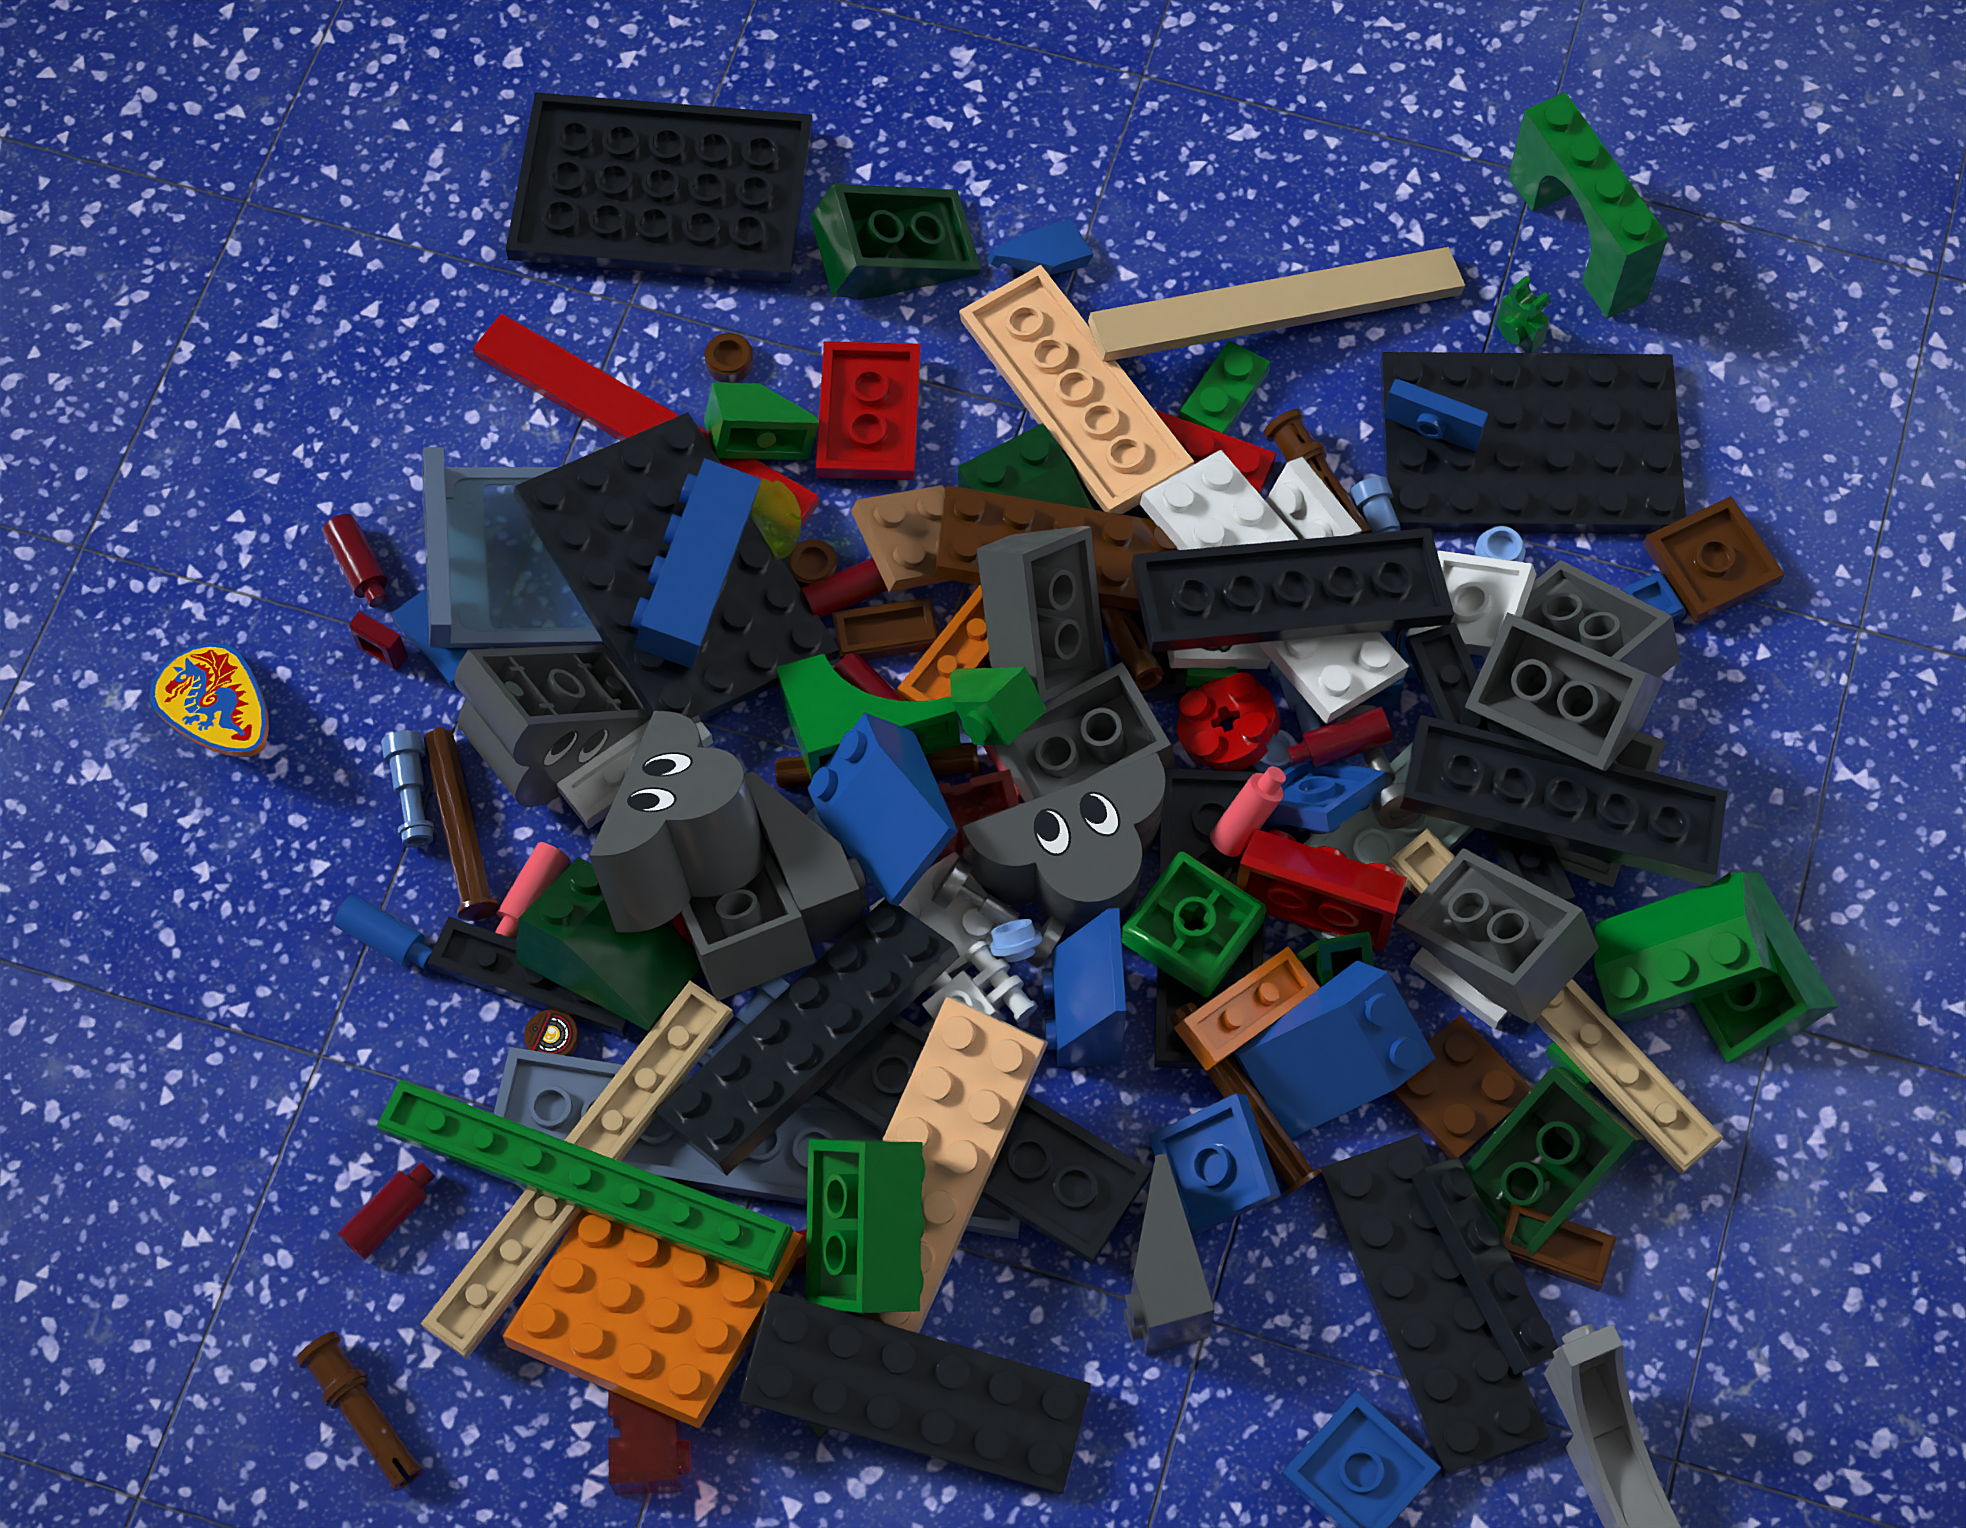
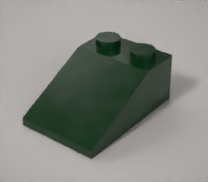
M832 184L810 215L832 297L877 298L978 275L981 271L958 190Z
M1044 423L958 466V487L1093 510L1069 460Z
M580 857L518 918L517 963L647 1031H650L688 982H694L703 972L694 948L667 922L653 929L640 932H616L594 868L591 863Z
M1552 1066L1465 1165L1464 1169L1471 1177L1474 1188L1488 1215L1496 1224L1500 1237L1502 1232L1505 1234L1507 1228L1504 1224L1511 1202L1520 1206H1529L1553 1215L1547 1223L1519 1215L1514 1233H1512L1511 1243L1526 1248L1533 1255L1535 1252H1539L1560 1231V1228L1568 1220L1570 1221L1617 1174L1646 1139L1565 1067Z

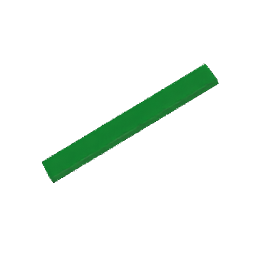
M401 1079L376 1125L378 1131L386 1136L772 1281L794 1232L789 1224Z

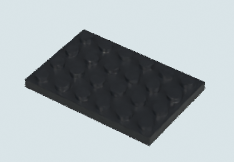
M535 92L506 245L508 260L791 283L813 131L812 114Z
M1382 352L1380 369L1385 477L1394 498L1390 499V502L1400 525V531L1431 528L1432 532L1484 533L1494 527L1504 526L1513 529L1517 533L1651 534L1686 517L1673 354ZM1400 379L1486 411L1488 417L1476 452L1442 439L1427 438L1416 429L1384 418L1389 391L1394 380Z
M689 412L520 483L515 486L513 496L649 717H652L654 711H669L682 714L696 724L777 686L778 679L775 667L820 654H825L829 662L837 657L839 648L819 616H813L800 590V586L752 511L693 668L691 669L634 648L639 629L630 626L640 597L650 600L655 587L648 585L647 580L656 556L667 557L671 545L663 543V539L672 514L682 517L686 504L678 501L687 475L690 473L698 476L704 458L721 464Z

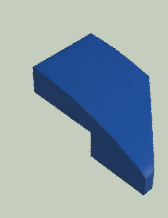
M1068 219L1040 227L1011 239L994 248L987 260L990 265L1000 268L1001 264H1007L1024 271V273L1042 265L1045 271L1052 275L1087 267L1094 253L1072 220Z

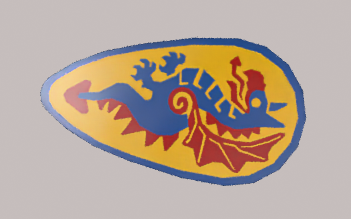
M220 643L196 645L176 654L159 669L151 683L149 698L156 713L174 730L211 751L229 756L251 757L264 749L269 731L267 707L257 680L239 651L227 644Z

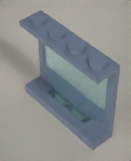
M423 447L422 485L429 648L605 645L513 496L516 485L558 467H444V447ZM594 447L593 452L603 449L604 447Z

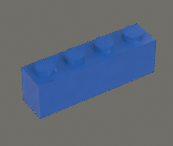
M705 458L698 476L688 473L678 501L686 504L682 517L672 514L663 539V543L671 545L667 557L656 556L647 580L648 585L655 587L650 600L640 597L630 626L639 629L634 648L691 669L693 668L754 505L761 478Z

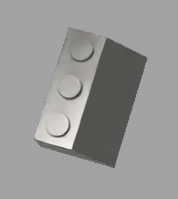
M1078 526L1014 534L977 548L991 668L1026 667L1042 702L1056 697L1106 671L1091 527Z
M1507 612L1465 708L1606 771L1642 728L1663 680Z

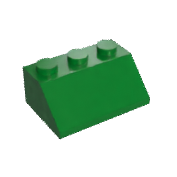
M1745 872L1715 881L1711 887L1703 885L1595 923V940L1599 949L1594 953V968L1610 1018L1626 1023H1631L1778 974Z
M1729 872L1719 880L1741 872ZM1760 872L1745 873L1778 974L1693 1002L1727 1063H1733L1794 1036L1839 1007Z
M808 1139L805 1301L836 1310L857 1313L920 1311V1294L924 1285L923 1273L920 1268L921 1238L925 1229L924 1217L921 1212L922 1182L926 1172L925 1161L922 1156L923 1142Z

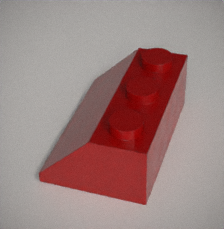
M1255 829L1240 862L1236 886L1266 905V915L1334 937L1369 931L1372 949L1384 953L1407 877L1398 875L1393 868L1385 864L1369 863L1367 865L1348 859L1343 852L1332 847L1321 846L1314 848L1299 843L1293 836L1282 831L1270 830L1264 832Z

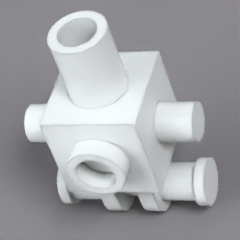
M982 940L973 945L964 955L966 960L972 962L980 971L975 978L962 971L951 979L946 971H944L930 984L935 994L922 1005L932 1016V1019L924 1024L921 1029L930 1034L946 997H952L1002 1021L1006 1020V1018L999 1011V1008L1005 1003L1014 1013L1013 1018L1017 1022H1021L1033 1014L1038 1005L1034 1000L1031 1001L1021 988L1024 982L1018 975L1008 976L1007 972L1010 969V965L1005 959L997 960L988 949V943ZM993 985L995 989L987 995L985 991Z

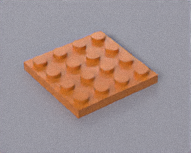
M582 1210L503 1334L504 1341L509 1348L700 1429L758 1329L768 1293L770 1291L777 1293L780 1291L805 1246L803 1235L793 1232L772 1281Z

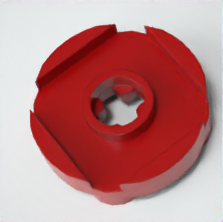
M1239 672L1232 676H1226V678L1210 681L1197 690L1186 693L1179 702V710L1181 712L1177 721L1179 741L1192 762L1199 766V763L1204 766H1211L1213 770L1240 771L1254 765L1268 752L1266 744L1271 740L1273 733L1277 737L1280 730V713L1270 692L1266 687L1256 682L1251 674L1246 672ZM1239 717L1233 721L1234 728L1230 731L1225 732L1219 726L1226 718Z

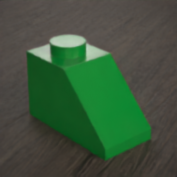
M712 382L704 416L710 444L717 458L809 460L819 423L817 416L760 383Z
M1026 667L955 669L949 674L952 703L962 721L964 731L971 738L974 745H1010L1046 711Z

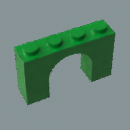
M1566 92L1524 110L1508 175L1509 179L1532 211L1573 194L1585 217L1591 243L1590 256L1582 284L1606 318H1610L1648 300L1669 236Z

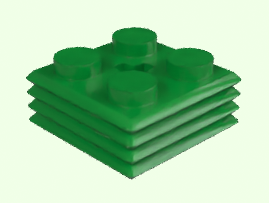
M1179 852L1124 924L1122 943L1201 996L1208 997L1263 924L1266 905L1187 853ZM1196 918L1203 921L1202 930L1195 929L1191 931L1184 927L1185 921L1192 923Z

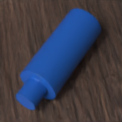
M355 894L350 895L342 903L334 919V926L404 968L412 963L424 970L429 968L427 962L433 950L424 945V934Z

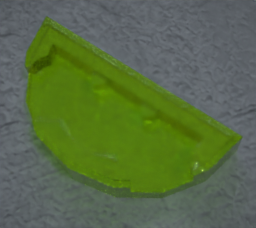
M761 479L750 517L775 557L780 556L784 559L793 551L801 536V510L795 495L782 482L777 480L771 482Z

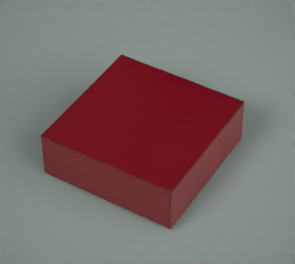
M360 611L349 623L350 631L359 650L394 670L400 669L408 658L400 634Z

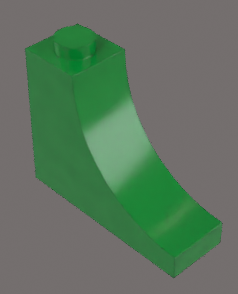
M825 654L775 667L781 701L811 781L817 770L826 764L839 747L846 732L855 726L864 713L914 731L924 755L961 745L957 711L952 703L951 696L928 701H897L874 696L861 691L845 681L829 664Z

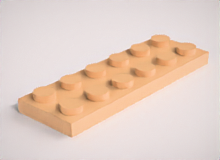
M1042 265L959 310L963 325L1039 425L1044 423L1069 460L1076 475L1104 512L1124 514L1140 504L1144 492L1194 465L1193 459L1116 360L1102 362L1090 327Z
M952 997L945 998L883 1140L923 1142L922 1156L925 1161L926 1172L922 1182L921 1212L924 1217L925 1229L921 1238L920 1268L923 1273L924 1285L920 1294V1311L864 1313V1318L919 1333L1048 1044L1043 1039Z

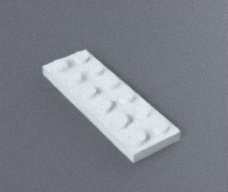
M1222 450L1144 492L1140 501V506L1157 526L1161 527L1177 546L1178 550L1299 540ZM1380 632L1258 643L1326 724L1403 678L1409 667Z

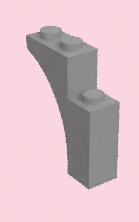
M1587 1324L1569 1332L1562 1337L1564 1345L1553 1351L1554 1358L1545 1370L1544 1375L1574 1434L1565 1447L1604 1528H1681L1656 1475L1635 1417L1624 1369L1623 1343L1614 1325L1611 1324L1596 1331L1593 1324Z

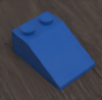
M864 713L855 726L846 732L839 747L826 764L817 770L810 785L807 787L820 821L835 839L840 842L850 857H856L861 870L885 899L895 906L900 905L958 831L914 731L868 713Z
M1108 908L1052 950L1051 968L1042 969L1043 1000H1053L1054 1018H1045V1041L1048 1042L1046 1050H1056L1057 1068L1121 1065L1126 1002L1119 908Z
M1360 961L1354 962L1233 1053L1251 1084L1291 1139L1395 1090L1436 1059L1389 973Z

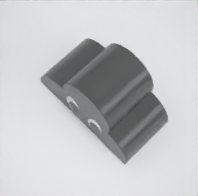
M605 645L469 649L459 663L455 673V685L466 698V702L458 716L459 729L518 804L524 807L543 805L560 797L561 794L557 787L558 782L651 719Z
M669 711L653 712L589 854L616 932H640L653 929L677 916L686 907L691 897H713L735 891L756 877L767 859V844L740 761L725 750L704 747L695 723L679 713Z
M1158 754L1149 755L962 826L963 859L973 865L970 874L981 885L987 895H992L1006 905H1024L1035 902L1045 921L1050 916H1054L1066 924L1062 933L1066 937L1072 936L1108 908H1119L1121 929L1133 914L1137 905L1142 858L1153 848L1160 832L1165 791V772Z

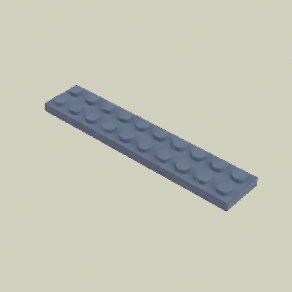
M509 1047L494 1114L565 1140L623 1065ZM687 1075V1077L683 1080V1082H682V1083L680 1084V1086L676 1089V1091H677L683 1084H685L692 1076H691V1075ZM812 1095L727 1176L667 1127L658 1115L652 1120L621 1162L684 1186L807 1205L808 1139L883 1140L884 1135L822 1096ZM980 1196L965 1231L1018 1239L1021 1221Z

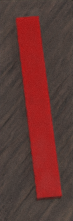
M502 313L473 347L476 358L620 441L680 416ZM697 426L711 447L707 431ZM718 458L722 465L761 478L751 511L758 521L791 540L794 539L820 504L819 495L756 459Z

